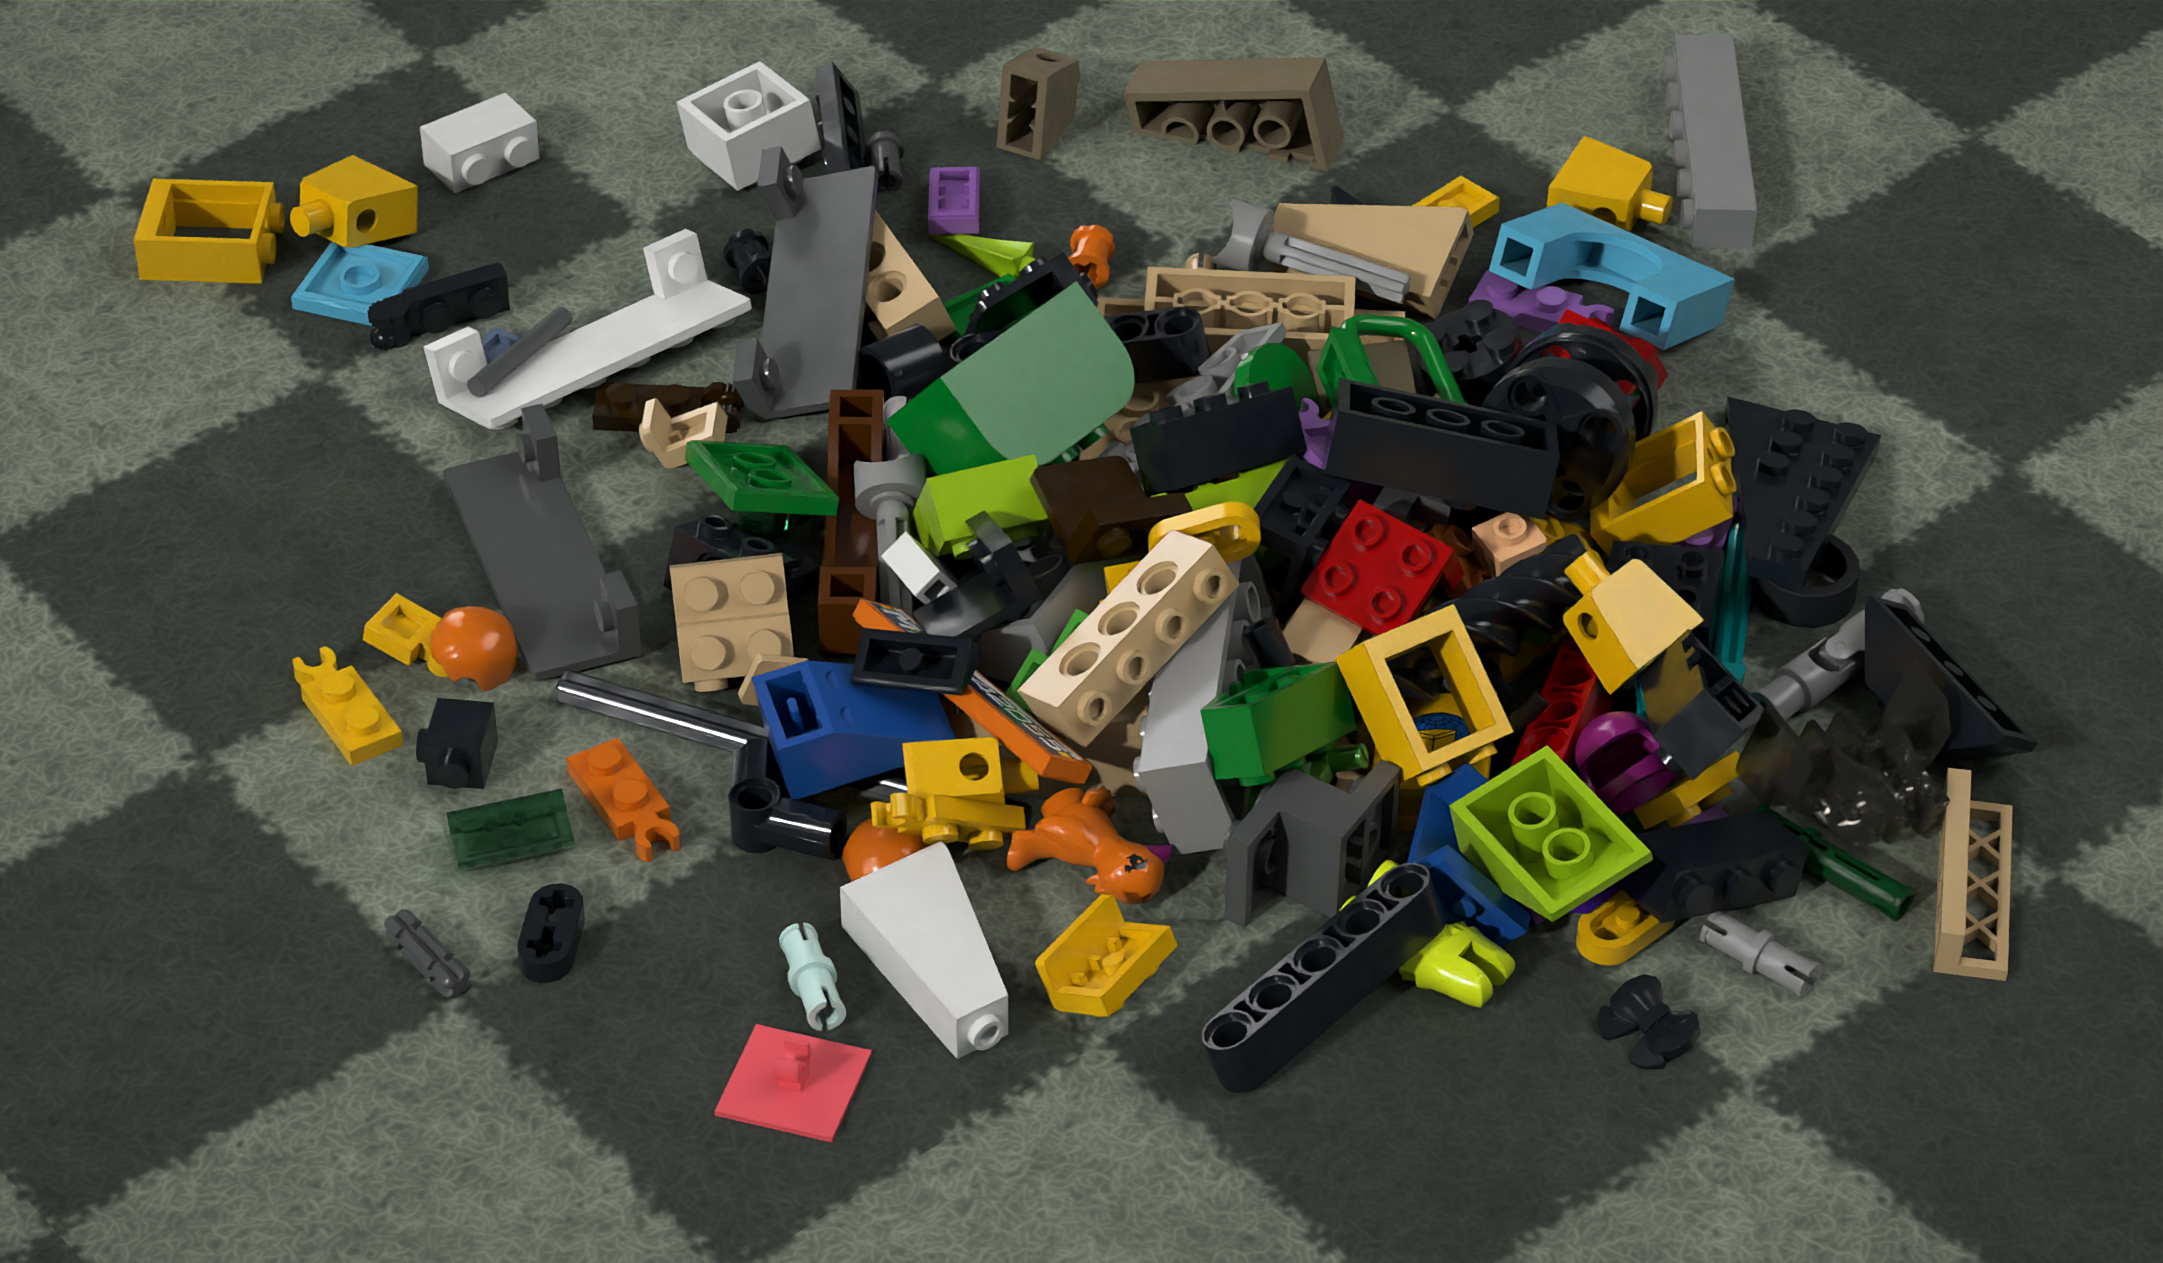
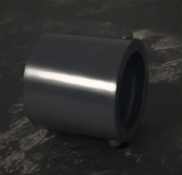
M914 324L859 349L858 371L861 381L866 390H884V404L895 396H905L906 402H908L947 373L945 356L938 341L931 331L920 324Z

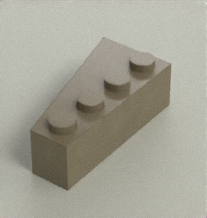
M1325 57L1141 61L1124 92L1134 133L1195 145L1200 139L1213 142L1221 150L1240 153L1242 148L1269 153L1268 159L1288 163L1291 157L1311 161V168L1328 171L1343 140Z

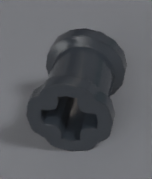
M752 229L740 230L729 238L728 243L723 249L724 258L730 267L738 269L739 282L746 292L752 295L765 292L768 289L772 256L771 253H768V242L760 231ZM745 243H748L752 248V256L744 246ZM755 267L758 269L759 273L763 277L762 280H759L755 275Z

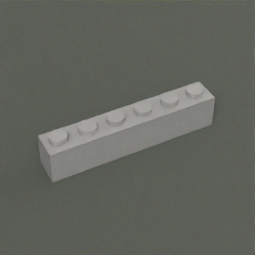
M1675 34L1673 54H1664L1663 82L1668 83L1666 107L1667 111H1671L1670 139L1675 140L1673 166L1674 169H1678L1677 198L1682 199L1680 211L1681 229H1690L1692 247L1752 249L1757 204L1733 35Z

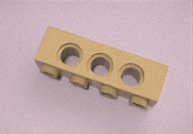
M875 210L863 321L870 316L874 319L867 325L877 341L914 324L925 326L931 331L936 340L940 341L956 331V328L937 293Z
M1171 529L1017 691L1039 722L1052 733L1087 747L1240 584L1213 544Z

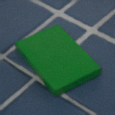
M701 440L687 442L684 460L732 511L837 515L839 497L787 445Z

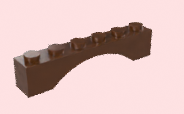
M830 390L827 485L839 497L836 516L826 515L824 551L820 566L818 592L820 654H856L861 631L864 627L856 622L852 615L860 599L878 603L877 522L875 519L862 515L855 507L854 463L856 460L869 463L884 462V390Z

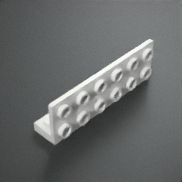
M684 229L643 248L654 295L546 343L482 397L474 396L467 387L468 380L487 365L479 331L466 327L423 347L438 403L488 429L500 430L508 428L518 421V417L522 416L521 408L541 403L544 409L554 407L563 400L564 396L581 388L587 389L599 386L607 380V376L624 368L642 366L649 362L650 356L668 348L683 347L691 343L694 336L706 330L731 325L736 321L737 316L752 309L750 298L707 280L697 233Z

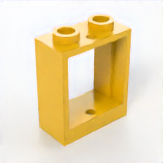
M152 179L133 239L140 280L262 284L267 264L275 263V234L283 233L285 226L284 204L276 203L274 182ZM177 226L252 229L250 239L174 236Z
M1701 411L1635 443L1632 463L1618 488L1605 502L1590 510V535L1608 557L1610 556L1613 540L1672 546L1733 517L1732 493L1736 491V483L1731 473V457L1735 455V449L1726 430L1723 427L1715 428L1704 412ZM1697 471L1696 480L1637 507L1638 498Z
M1454 604L1366 640L1335 658L1381 759L1401 768L1400 784L1415 777L1420 787L1430 784L1453 773L1448 763L1460 757L1464 764L1469 763L1473 765L1498 753L1493 742L1514 732ZM1428 644L1471 734L1430 753L1427 752L1386 663Z

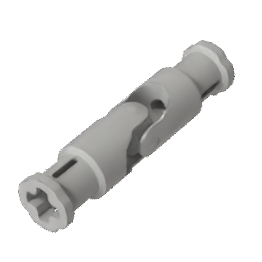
M1902 588L1890 589L1881 597L1907 605L1924 624V614L1920 603L1910 592ZM1865 609L1842 623L1838 633L1830 639L1825 637L1779 668L1774 673L1773 680L1763 688H1751L1748 691L1768 712L1754 725L1755 728L1765 734H1777L1785 726L1786 719L1796 712L1804 713L1809 711L1851 679L1855 673L1865 668Z

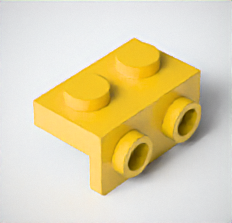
M1101 894L1036 959L1035 965L1055 1009L1061 1012L1087 1014L1095 1017H1110L1123 1007L1125 1000L1146 978L1157 972L1160 964L1178 944L1170 926L1125 922L1115 897L1109 894Z

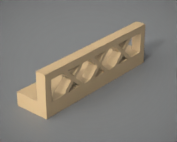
M1948 768L1940 808L1933 972L2006 981L2009 952L2013 805L1970 800L1971 770ZM1970 818L1999 822L1998 830L1981 839L1969 829ZM1998 845V852L1993 847ZM1979 855L1997 869L1996 872L1981 880L1968 870V861ZM1995 886H1997L1996 892L1992 890ZM1977 896L1996 910L1994 914L1981 921H1978L1966 911L1967 902ZM1995 928V935L1990 930ZM1978 938L1995 953L1994 961L1961 957L1963 945Z

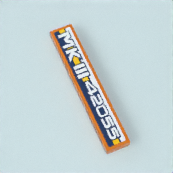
M860 599L852 615L855 621L864 628L926 634L919 623L901 608ZM975 670L963 696L944 694L1040 776L1078 785L1080 783L1085 784L1093 766L977 670Z

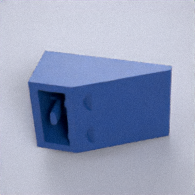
M806 660L751 677L764 728L790 798L793 800L818 794L828 789L905 766L902 743L956 739L938 694L853 685L850 680L854 664Z

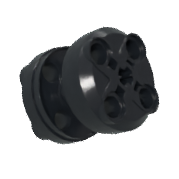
M1558 323L1548 331L1535 337L1520 351L1511 363L1506 375L1493 387L1481 407L1556 423L1560 459L1546 514L1566 521L1576 520L1584 516L1586 512L1605 502L1615 492L1632 463L1635 443L1652 434L1658 415V377L1653 366L1644 360L1629 343L1617 335L1597 327ZM1557 345L1563 347L1568 351L1571 358L1554 357L1550 346ZM1626 380L1632 382L1639 390L1640 396L1632 397L1626 395L1618 386V381ZM1563 481L1576 482L1581 486L1584 495L1576 496L1571 494L1564 487Z

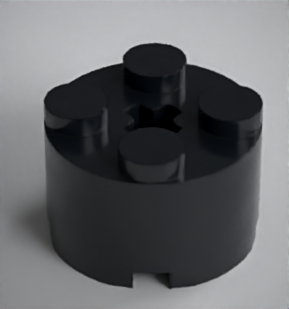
M1483 299L1471 301L1463 309L1451 312L1435 322L1423 325L1436 337L1466 404L1481 407L1487 395L1497 382L1506 375L1511 363L1524 348L1519 328L1514 319L1507 313L1494 309L1490 301ZM1416 347V359L1428 396L1433 397L1438 392Z

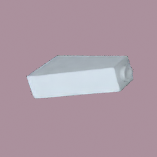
M942 841L840 887L842 928L956 1059L975 1050L989 1049L1002 1037L1008 1035V993L948 847Z

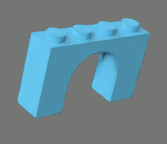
M1559 203L1501 224L1489 268L1490 272L1530 290L1561 279H1585L1605 283L1629 292L1619 330L1633 337H1639L1662 350L1717 328L1723 321L1735 279L1564 203Z

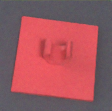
M756 1024L714 1111L715 1116L833 1142L870 1060L872 1050Z

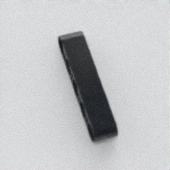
M1182 306L1103 316L1129 353L1134 368V384L1198 375V367L1212 356L1200 313L1194 308ZM1008 329L972 333L958 339L950 349L953 366H957Z
M1404 863L1385 872L1208 1021L1201 1033L1202 1042L1219 1082L1225 1090L1233 1093H1244L1254 1090L1265 1083L1440 934L1445 928L1447 919L1431 874L1424 865Z

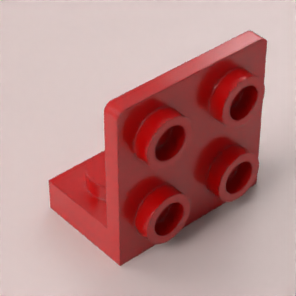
M1359 499L1320 558L1316 568L1313 569L1303 584L1301 592L1306 599L1378 636L1412 622L1436 584L1454 592L1465 573L1454 548Z

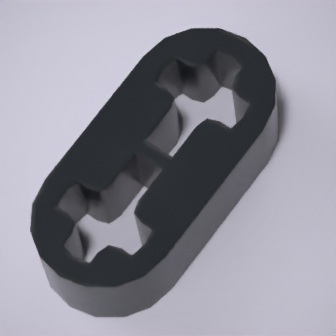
M563 883L550 884L541 887L530 899L518 940L519 968L523 976L531 981L552 983L569 974L573 967L585 924L583 896L573 886ZM556 908H562L557 922L549 921V915H553ZM553 944L554 951H550L547 958H540L543 955L545 945Z

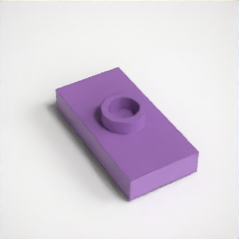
M940 167L930 169L929 235L978 234L980 168Z

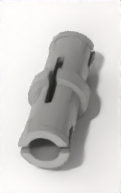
M1725 911L1711 913L1707 918L1708 921L1726 930L1727 934L1725 936L1705 925L1701 929L1700 941L1702 943L1710 945L1742 962V969L1751 975L1759 972L1794 992L1800 998H1804L1814 986L1795 976L1794 972L1799 971L1817 982L1822 972L1821 964L1813 962L1779 944V937L1772 932L1764 929L1759 933L1726 914Z

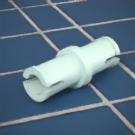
M798 923L792 924L779 937L780 947L785 953L790 967L788 972L789 985L794 994L801 997L810 1026L815 1030L822 1031V1022L818 1014L821 1013L827 1030H832L839 1026L846 1017V1008L835 986L837 980L835 966L830 958L824 956L818 941L817 931L812 925L803 923L802 929L806 940H804Z

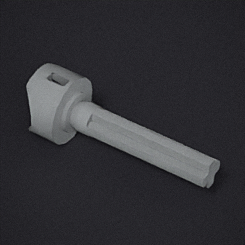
M1236 197L1229 202L1234 220L1232 234L1226 247L1218 255L1212 257L1214 264L1237 271L1256 272L1264 259H1267L1270 262L1307 274L1356 276V290L1399 304L1403 303L1405 294H1408L1411 274L1281 232H1274V211L1272 209L1264 208Z
M915 452L912 455L885 462L869 463L856 460L854 463L855 507L862 515L875 519L877 522L880 603L901 608L914 618L913 593L881 555L905 531L910 534L909 518L927 479L925 459L921 454Z

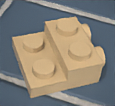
M782 553L669 565L683 683L694 682L695 691L699 692L721 690L729 687L728 678L746 676L757 654L794 657Z

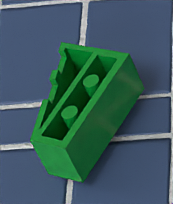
M1337 662L1245 670L1242 673L1244 686H1242V681L1232 682L1228 685L1230 697L1228 692L1218 694L1200 710L1215 780L1239 778L1241 786H1254L1270 782L1275 779V770H1286L1304 765L1306 763L1305 755L1333 750L1337 747L1336 739L1357 729L1349 688Z

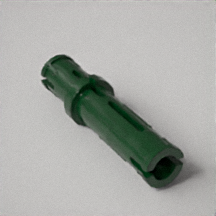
M1765 804L1756 810L1767 811L1810 846L1804 865L1805 870L1816 874L1833 886L1874 907L1895 922L1910 908L1915 897V889L1911 886L1893 879L1867 862L1831 844V842L1823 838L1822 831L1811 825L1804 828L1783 817Z

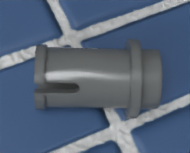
M877 132L871 136L865 146L866 158L879 174L877 192L884 191V179H888L889 191H897L903 183L900 160L904 155L903 142L892 132Z

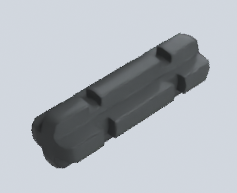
M401 909L395 916H388L384 923V927L387 929L385 933L386 938L397 949L405 948L402 954L430 982L436 980L433 986L444 997L454 999L460 993H466L470 989L472 983L469 980L471 975L469 969L457 958H452L454 954L427 927L421 926L422 922L411 911Z

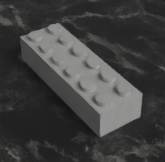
M1254 553L1244 559L1226 563L1240 585L1147 682L1150 702L1147 716H1142L1140 722L1143 744L1141 755L1134 759V778L1139 791L1147 792L1152 803V816L1156 830L1159 833H1165L1169 843L1173 844L1172 850L1174 855L1223 848L1224 838L1231 824L1237 819L1243 820L1247 815L1251 786H1241L1239 778L1215 780L1200 710L1218 694L1228 692L1230 697L1228 685L1232 682L1242 681V686H1244L1242 673L1245 670L1261 669L1248 639L1243 634V630L1258 620L1266 617L1269 619L1271 616H1275L1276 605Z

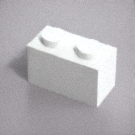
M506 93L420 127L424 165L454 194L540 159L536 120Z

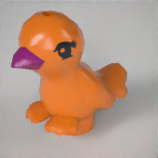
M1105 786L1097 790H1088L1085 794L1080 788H1068L1055 793L1044 802L1041 807V813L1044 818L1037 822L1035 829L1013 832L1007 854V868L1012 871H1019L1030 863L1044 858H1056L1073 865L1093 867L1097 869V874L1087 878L1086 883L1095 885L1096 894L1113 895L1116 900L1124 904H1142L1151 900L1159 893L1164 878V865L1171 857L1173 844L1145 846L1122 838L1110 818L1116 812V803L1114 799H1111V791L1107 790Z

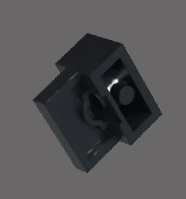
M703 515L697 520L675 527L663 586L672 591L669 565L782 553L787 598L819 586L821 565L805 557L801 549L787 544H780L763 535L762 530L753 524L745 522L732 524L728 519L718 515Z

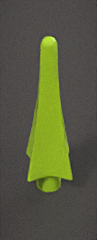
M965 234L929 235L931 239L970 258L999 277L1011 273L1018 279L1021 277L1019 275L1020 271L1036 259L1033 258V242L1006 241Z

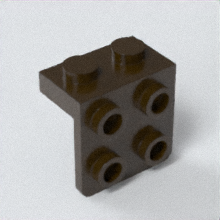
M1117 455L1040 466L1034 470L1030 477V483L1072 565L1149 553L1148 536L1151 529L1157 523L1167 518L1193 511L1184 492L1147 498L1127 460Z

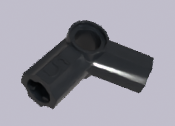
M747 739L745 745L734 750L732 787H730L728 793L733 843L739 849L749 853H764L780 847L834 861L842 849L843 838L847 829L846 813L783 797V776L768 739Z

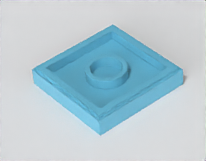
M331 242L291 296L292 308L372 326V323H369L367 313L369 306L372 303H376L377 300L383 301L384 298L402 293L404 289L417 286L429 270L428 257L369 244L346 248Z

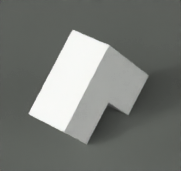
M906 531L881 555L914 596L925 605L957 587V578L945 564Z

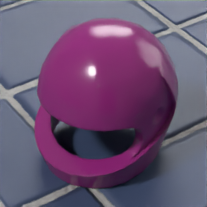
M1628 711L1605 713L1586 725L1576 743L1575 761L1582 780L1616 816L1628 813L1660 794L1676 778V774L1657 755L1656 750L1660 745L1652 737L1649 720L1643 716Z

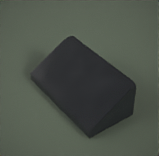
M862 628L850 682L853 685L963 696L979 664L981 651L972 638Z

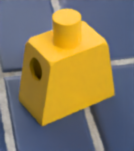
M1583 136L1549 185L1547 208L1564 203L1630 232L1638 218L1665 225L1671 213L1673 197L1651 191L1653 166L1650 162L1593 138Z
M352 155L302 179L300 183V206L294 207L291 210L290 222L294 231L301 237L316 233L346 248L413 234L417 232L418 186Z
M1588 550L1563 571L1583 594V597L1563 615V623L1610 695L1650 665L1688 628L1693 631L1704 621L1690 605L1641 560L1632 559L1611 575L1591 550Z
M983 737L902 743L907 791L909 794L914 795L915 798L924 799L935 794L1006 804L1004 794L1039 790L1037 772L1019 757L1000 759L997 738Z

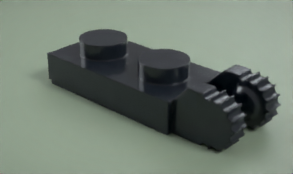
M496 262L404 289L402 293L384 298L383 301L377 300L367 310L369 323H372V327L375 326L374 329H371L372 333H370L371 345H374V348L384 349L385 351L387 349L392 350L394 347L400 348L406 346L414 336L428 332L441 333L450 326L478 318H491L497 313L510 310L507 273L501 263L498 264Z

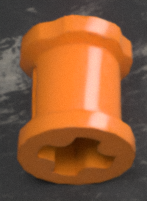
M1099 225L1080 226L1074 230L1071 236L1070 246L1072 248V255L1068 259L1078 273H1085L1094 284L1096 290H1099L1106 285L1109 279L1110 266L1107 261L1111 259L1115 251L1113 235L1106 228Z

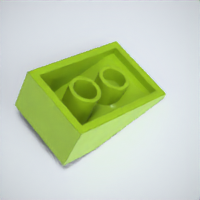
M1035 454L927 478L909 519L910 535L937 557L953 553L954 558L957 560L972 558L966 543L974 539L965 521L985 510L1012 540L1015 547L1036 542L1041 538L1040 533L1045 532L1050 520L1030 483V477L1038 467Z
M1548 745L1449 805L1461 853L1477 870L1500 888L1503 893L1552 922L1653 860L1652 852Z

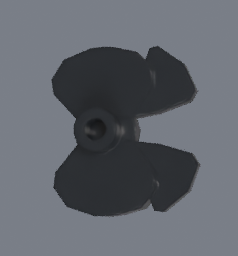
M1646 974L1634 977L1622 984L1610 998V1007L1606 1005L1600 1007L1597 1021L1598 1029L1605 1040L1610 1041L1621 1038L1638 1028L1645 1034L1628 1056L1630 1064L1642 1069H1664L1666 1066L1665 1060H1672L1687 1052L1693 1047L1701 1034L1698 1015L1691 1010L1671 1011L1668 1005L1663 1003L1661 982L1657 977Z

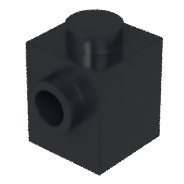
M437 698L428 728H420L416 742L417 762L425 763L428 785H440L450 789L462 787L485 788L498 744L494 702Z

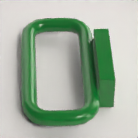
M1362 314L1354 315L1344 320L1340 328L1331 327L1316 370L1332 408L1339 378L1381 386L1359 337L1365 335L1398 337L1410 341L1419 350L1440 399L1466 404L1436 337L1421 323L1399 316Z

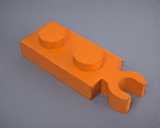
M619 738L566 757L567 772L617 840L621 841L635 836L636 854L644 862L653 860L651 842L654 841L668 843L674 852L680 850L679 830L671 822L670 806Z

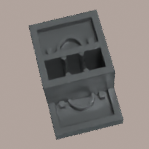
M1380 759L1365 778L1358 777L1353 782L1348 792L1294 768L1287 769L1273 786L1270 784L1266 785L1258 795L1253 809L1243 820H1235L1224 838L1223 851L1227 853L1226 874L1221 886V892L1225 895L1224 919L1245 928L1275 892L1331 918L1337 914L1348 899L1359 894L1379 866L1395 850L1401 768Z

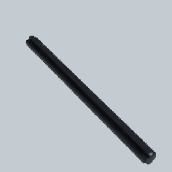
M572 670L565 671L556 686L557 699L561 703L734 753V750L745 745L747 739H768L766 730L762 725ZM903 766L876 776L844 784L845 786L889 799L893 793H908L905 767ZM1005 796V803L1007 805L1024 807L1027 830L1032 819V806L1028 802Z

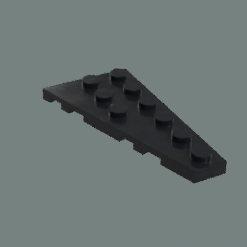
M1727 396L1725 423L1729 424L1728 435L1735 449L1731 465L1736 483L1737 502L1741 503L1739 518L1740 525L1744 526L1745 530L1743 545L1748 576L1803 590L1871 467L1879 449L1881 435L1867 432L1863 426L1855 423L1844 422L1835 424L1815 419L1814 415L1804 410L1792 409L1784 411Z

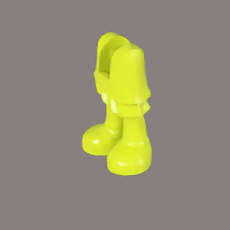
M1386 860L1373 874L1368 887L1385 872L1399 864L1392 860ZM1352 896L1350 899H1348L1345 902V904L1341 907V909L1344 908L1357 896ZM1462 921L1454 924H1445V928L1438 936L1400 967L1399 973L1403 980L1415 981L1418 988L1435 990L1464 1004L1480 1008L1491 999L1493 986L1504 984L1513 973L1515 961L1503 948L1485 937L1475 926L1468 927Z

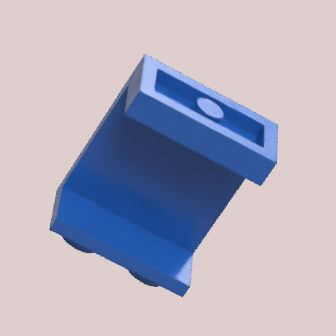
M1465 763L1452 771L1453 773L1426 787L1407 863H1418L1424 865L1429 870L1446 915V924L1464 921L1468 927L1475 926L1485 937L1502 947L1527 933L1531 915L1477 870L1459 850L1449 805L1488 782L1469 763Z

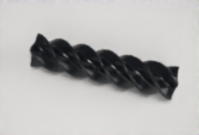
M1577 534L1560 538L1547 546L1538 555H1533L1516 562L1499 576L1479 582L1465 591L1459 598L1437 605L1422 617L1454 604L1481 663L1488 651L1500 652L1515 657L1519 654L1522 637L1527 629L1541 630L1552 635L1557 634L1561 616L1565 609L1574 606L1583 597V594L1563 571L1587 552ZM1603 565L1606 568V570L1612 575V570L1609 567ZM1429 644L1386 662L1403 700L1406 697H1417L1429 702H1436L1438 700L1441 684L1445 678ZM1350 692L1357 729L1346 734V737L1351 744H1356L1359 729L1364 720Z

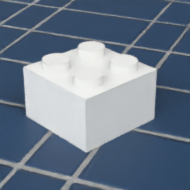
M761 61L676 102L688 149L737 191L758 183L762 149L782 146L791 165L799 163L804 157L821 149L810 99Z

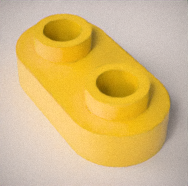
M1224 502L1167 518L1157 523L1151 529L1148 536V550L1150 552L1172 529L1213 544L1225 563L1241 560L1253 554L1259 547L1261 541L1259 516L1253 508L1244 503Z
M1620 890L1589 914L1583 913L1577 927L1576 946L1580 954L1593 963L1600 965L1621 964L1669 931L1675 921L1661 923L1653 915L1641 914V912H1649L1627 893Z

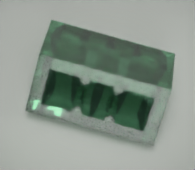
M562 788L447 812L443 825L445 839L456 872L575 846Z

